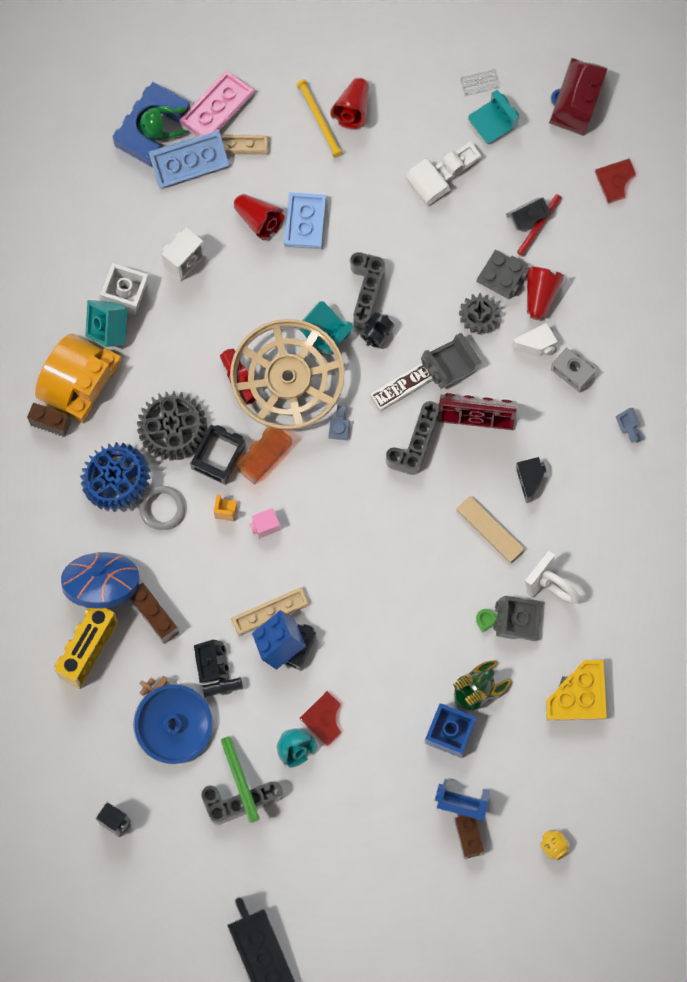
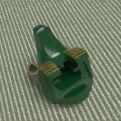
M496 660L477 665L470 673L459 677L457 682L453 684L455 688L454 702L458 707L466 710H476L486 701L495 699L505 692L512 681L507 679L495 685L494 671L491 669L498 664Z

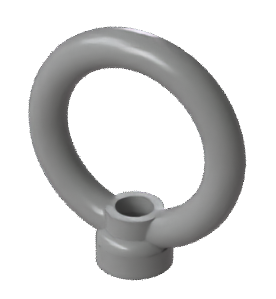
M144 486L147 493L141 492L142 499L137 498L140 500L139 514L144 523L156 530H167L176 526L183 518L185 511L181 495L175 489L168 486H155L150 489ZM165 493L176 501L177 512L170 521L161 523L149 517L146 506L153 495Z

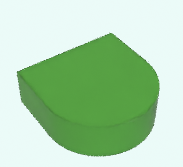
M482 609L476 615V623L482 633L493 627L494 621L497 619L495 614L489 609Z

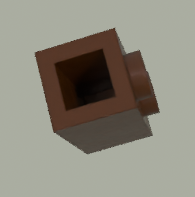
M457 814L458 817H455L454 822L463 858L468 859L483 855L484 849L476 819Z

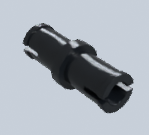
M241 677L225 681L221 679L216 683L202 685L204 697L221 693L226 695V692L242 690L243 684Z

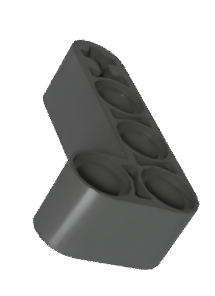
M356 252L350 257V269L354 274L364 276L353 313V323L356 328L363 330L366 325H369V320L373 315L384 277L385 263L380 257ZM356 261H360V262H362L363 264L360 265V266H357V265H355L354 263H355ZM379 266L381 267V269L374 270L372 269V267ZM373 282L376 286L369 287L367 284ZM369 299L371 303L364 304L362 301ZM362 312H364V313H365V318H363L362 320H359V319H361Z
M427 401L423 404L408 450L393 447L386 452V464L389 468L410 475H415L420 471L438 418L439 408L435 402ZM432 410L433 412H431L429 419H426L427 412ZM425 426L429 431L421 432L419 428ZM415 444H421L423 448L417 450L413 446ZM392 455H396L399 457V460L391 461L389 458ZM415 461L418 465L410 467L408 462Z
M276 781L268 782L250 790L252 796L259 795L261 797L259 803L255 804L257 810L279 801L283 796L282 786ZM210 785L202 790L201 796L204 805L214 824H224L246 815L240 794L222 801L216 787ZM273 787L275 790H278L276 796L270 793ZM213 791L216 793L215 799L207 800L205 798L206 794ZM262 791H265L267 800H264ZM240 802L242 804L241 810L233 811L231 809L232 804ZM222 810L224 812L222 818L215 819L213 817L214 811Z

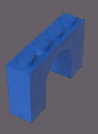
M152 82L150 86L144 89L141 99L134 103L132 112L125 116L120 129H116L113 134L115 147L152 167L148 152L159 149L160 145L146 138L138 131L141 116L147 110L155 107L169 106L172 109H177L184 106L187 109L180 114L160 113L181 124L180 119L190 109V102L155 82Z

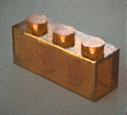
M267 427L262 433L263 437L251 444L250 451L238 458L236 462L237 471L254 485L292 445V438L283 430Z

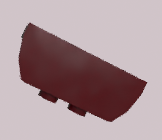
M571 58L549 124L583 136L592 117L608 68Z

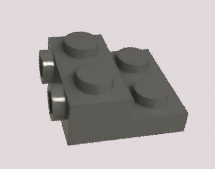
M495 249L476 282L509 299L512 294L515 295L520 287L518 284L521 279L525 280L527 277L528 264L514 256L510 258Z
M506 595L499 598L495 603V612H498V618L493 624L496 636L508 639L519 638L537 641L541 602Z

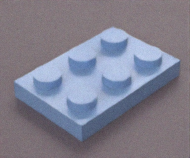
M289 192L284 246L321 249L326 195Z

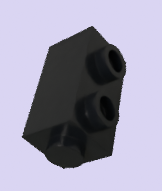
M298 624L306 646L285 663V665L299 671L316 638L314 628L307 624L303 626Z

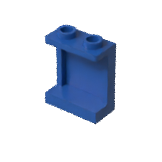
M444 779L443 784L439 783L434 800L438 802V809L484 821L491 790L483 789L481 799H476L447 791L448 779Z

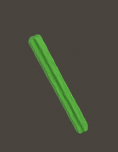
M227 736L221 739V743L249 822L254 823L259 820V815L231 737Z

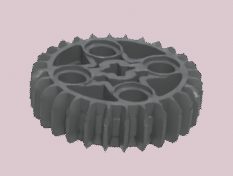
M166 391L165 397L158 393L159 399L157 400L151 397L153 403L146 402L147 409L141 408L143 414H138V418L141 421H137V426L141 428H138L137 432L141 434L139 439L143 441V446H148L149 453L154 450L155 457L161 453L162 460L165 455H168L170 461L172 456L179 460L180 454L186 458L187 451L192 455V448L198 449L197 442L201 443V437H204L206 434L203 430H207V425L204 424L207 423V419L203 417L205 412L201 410V405H196L195 399L190 401L189 394L183 398L182 392H180L179 396H176L175 391H173L172 396H169ZM168 405L174 406L170 411L165 410V407ZM177 405L185 406L190 411L179 413ZM160 408L161 417L150 418ZM188 420L196 421L193 425L186 424ZM171 422L174 423L173 430L170 428ZM152 426L158 427L154 432L149 431V428ZM194 433L193 437L184 444L183 435ZM165 438L167 447L160 446L154 440ZM175 440L180 442L179 445L175 447L170 445L171 442Z

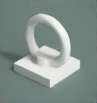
M548 551L525 580L527 594L534 597L543 586L568 603H578L579 595L568 582L554 573L556 569L555 555ZM554 583H556L557 585H559V586H560L561 588H563L566 592H564L563 590H561V589H560L559 587H557Z

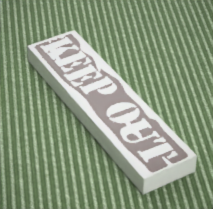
M421 363L371 393L370 397L378 409L382 411L432 381V375Z

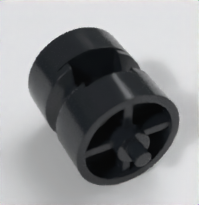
M375 312L369 320V325H366L360 336L368 347L371 345L375 348H381L386 340L385 335H389L395 325L388 318L387 314L384 316Z

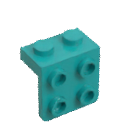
M498 89L491 93L490 102L468 116L469 122L487 144L494 142L516 128L519 119L518 111L509 105L507 97L503 93L501 94Z
M319 301L302 320L319 327L327 333L337 347H339L342 340L349 337L350 331L354 328L350 322L342 321L324 301ZM298 328L308 339L311 332ZM318 336L313 345L319 352L325 354L333 353L326 342Z

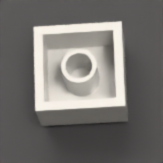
M187 227L183 231H179L171 244H167L162 250L161 255L164 268L178 280L182 281L204 258L203 240Z
M112 263L100 295V301L118 303L127 308L128 314L135 316L147 285L148 274Z

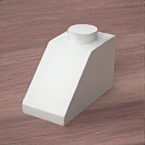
M547 323L513 339L512 346L515 350L541 356L553 353L558 341Z

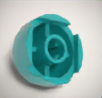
M294 728L286 730L281 734L277 743V754L285 766L287 764L288 767H296L308 760L306 756L310 752L312 755L314 754L317 742L304 729Z

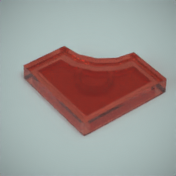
M630 158L595 169L596 177L607 204L624 199L625 185L629 180L636 177Z
M326 691L299 718L327 747L341 734L336 724V714L341 704Z

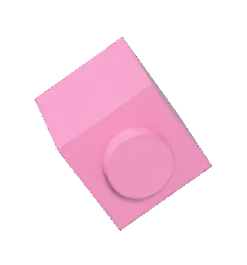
M273 508L251 516L252 523H250L252 532L253 534L257 533L259 538L281 530Z

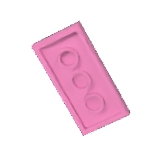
M226 71L180 119V123L198 136L220 130L255 93L254 89Z

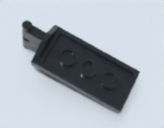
M236 898L235 904L241 919L228 924L227 927L250 982H295L265 909L249 915L243 899Z

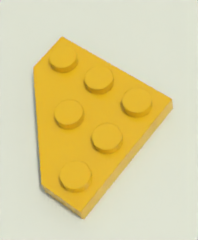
M583 660L555 692L547 698V721L606 720L604 660Z

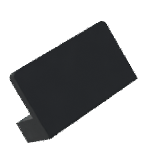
M540 197L506 213V216L511 217L516 230H520L551 213L544 198Z

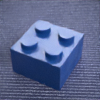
M281 609L252 633L262 661L276 670L306 646L296 620Z
M439 703L425 738V744L462 758L477 717Z

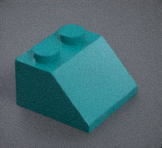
M87 300L85 336L106 347L125 344L127 308L114 302Z

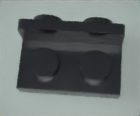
M213 639L194 645L199 683L205 684L219 679L228 680L229 666L226 662V647L224 643Z

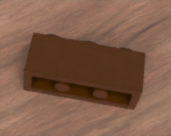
M142 582L136 593L129 600L162 643L165 644L179 633L178 627Z

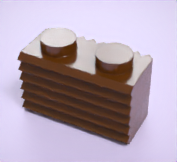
M34 402L27 415L30 425H34V428L48 430V433H55V435H62V437H65L71 424L68 414Z

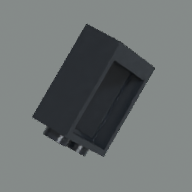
M210 424L190 462L191 469L226 485L246 446L245 440L237 433L231 434L226 432V429L220 425L213 426ZM214 436L237 447L225 471L201 461Z

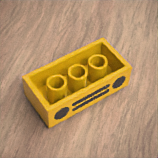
M107 608L86 609L83 622L78 623L74 630L75 636L65 645L64 650L66 651L64 655L55 662L54 667H56L55 672L58 677L79 689L119 622L115 613Z

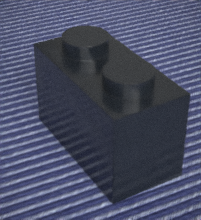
M106 802L95 818L101 826L118 837L121 834L125 835L131 826L129 824L131 821L129 817L108 802Z

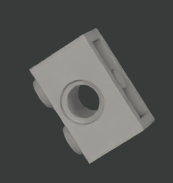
M566 347L553 361L550 370L580 393L593 379L596 370H594L591 363L588 361L584 362L579 358L580 356L576 351ZM576 366L579 370L574 372L569 367Z

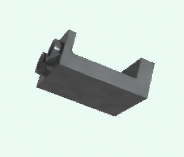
M462 332L455 335L453 341L431 352L429 350L424 351L421 357L423 367L428 369L432 375V380L435 384H438L440 389L478 371L482 364Z

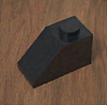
M539 457L516 463V471L526 503H530L543 481L544 473H546L545 464L540 462Z

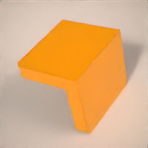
M217 494L214 507L215 519L234 521L237 501L221 499V495Z

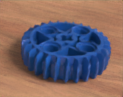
M115 442L114 447L108 443L107 449L101 446L102 451L98 452L95 450L96 455L94 457L89 455L91 461L85 462L87 468H82L85 474L80 476L83 480L80 484L83 487L82 490L86 498L102 510L104 508L108 512L111 508L113 512H116L118 507L123 511V506L126 505L130 508L131 502L137 504L136 498L142 499L141 492L147 493L144 486H150L147 480L151 479L148 474L151 470L144 455L138 449H134L131 445L127 446L125 443H122L120 446ZM122 456V458H120L117 462H115L112 459L114 457ZM99 469L101 474L94 478L97 470ZM135 476H137V479H136L134 485H132V483L130 482V480H132ZM115 492L119 495L116 498H109Z

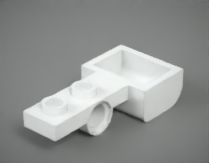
M469 142L456 152L452 151L445 155L442 161L435 167L427 158L407 172L406 180L428 207L448 193L450 187L447 182L481 158V154Z

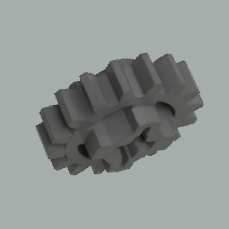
M479 293L478 297L472 294L471 300L465 298V304L461 303L460 308L462 310H459V316L462 317L460 318V323L465 322L464 328L470 327L471 333L474 330H477V334H480L481 330L487 333L488 328L493 330L494 324H498L499 319L497 317L500 316V312L497 310L499 305H494L495 299L488 300L489 295L483 298L481 293ZM479 308H480V312H481L480 319H479V315H478V313H477Z

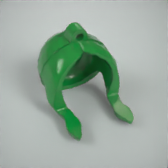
M161 106L147 110L140 119V127L143 134L151 139H171L177 135L186 134L188 130L179 129L171 133L164 132L160 113L180 114L187 108L181 106L177 109H172L169 106Z

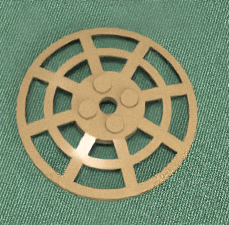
M281 319L261 325L244 338L234 354L230 378L235 398L248 416L266 427L278 430H294L314 424L331 411L341 395L345 372L340 351L327 333L305 321ZM281 327H297L308 330L311 334L306 342L293 338L283 339ZM273 329L275 341L268 343L257 353L247 347L259 335ZM318 336L330 347L336 361L325 364L321 354L313 347ZM285 345H296L302 347L298 356L286 354ZM277 347L279 356L275 357L271 362L262 357L266 352ZM309 352L315 356L320 366L308 367L304 359ZM242 354H245L252 359L248 372L249 382L237 383V367ZM259 364L266 368L265 379L254 381L256 365ZM338 368V386L332 398L324 394L328 378L327 371ZM287 372L293 374V378L290 381H285L282 378ZM322 373L320 389L317 390L309 386L311 376ZM267 386L272 396L265 402L260 397L256 388ZM240 390H251L255 400L263 407L258 415L254 414L246 406L241 398ZM305 392L314 397L309 403L299 407L297 397ZM281 398L290 400L291 409H279L273 406ZM319 400L329 404L318 416L309 421L302 422L300 413L313 407ZM270 411L280 415H293L295 424L278 425L264 420V418Z

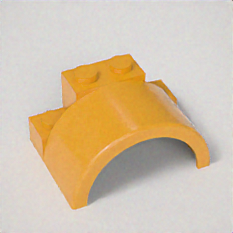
M68 334L58 342L44 363L36 383L35 396L44 403L84 423L93 409V403L110 376L113 377L122 362L121 356L106 348L101 349L75 334ZM76 392L79 397L72 401L73 393Z

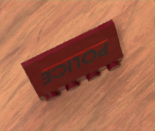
M446 393L440 395L438 422L513 430L517 405L512 403L511 400L494 401L488 397L476 399L470 395L458 397L455 394Z

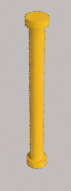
M305 79L300 80L296 85L298 89H301L332 150L333 158L341 156L343 151L336 144L307 87V81Z

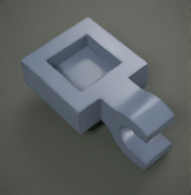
M337 405L336 419H330L328 439L348 440L349 420H344L345 406Z
M628 408L615 416L622 433H628L631 443L635 441L639 443L644 440L643 434L637 429L641 424L634 408Z

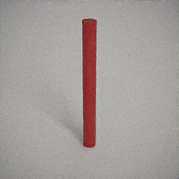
M555 194L548 205L550 213L553 212L562 198L558 194ZM550 215L536 222L518 249V255H524Z

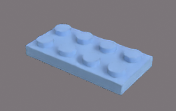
M219 130L148 152L159 188L230 166Z

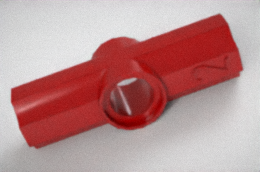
M234 348L227 349L220 354V359L227 370L230 383L231 364L236 352ZM239 361L237 383L249 382L248 371ZM250 389L239 391L246 405L256 401Z

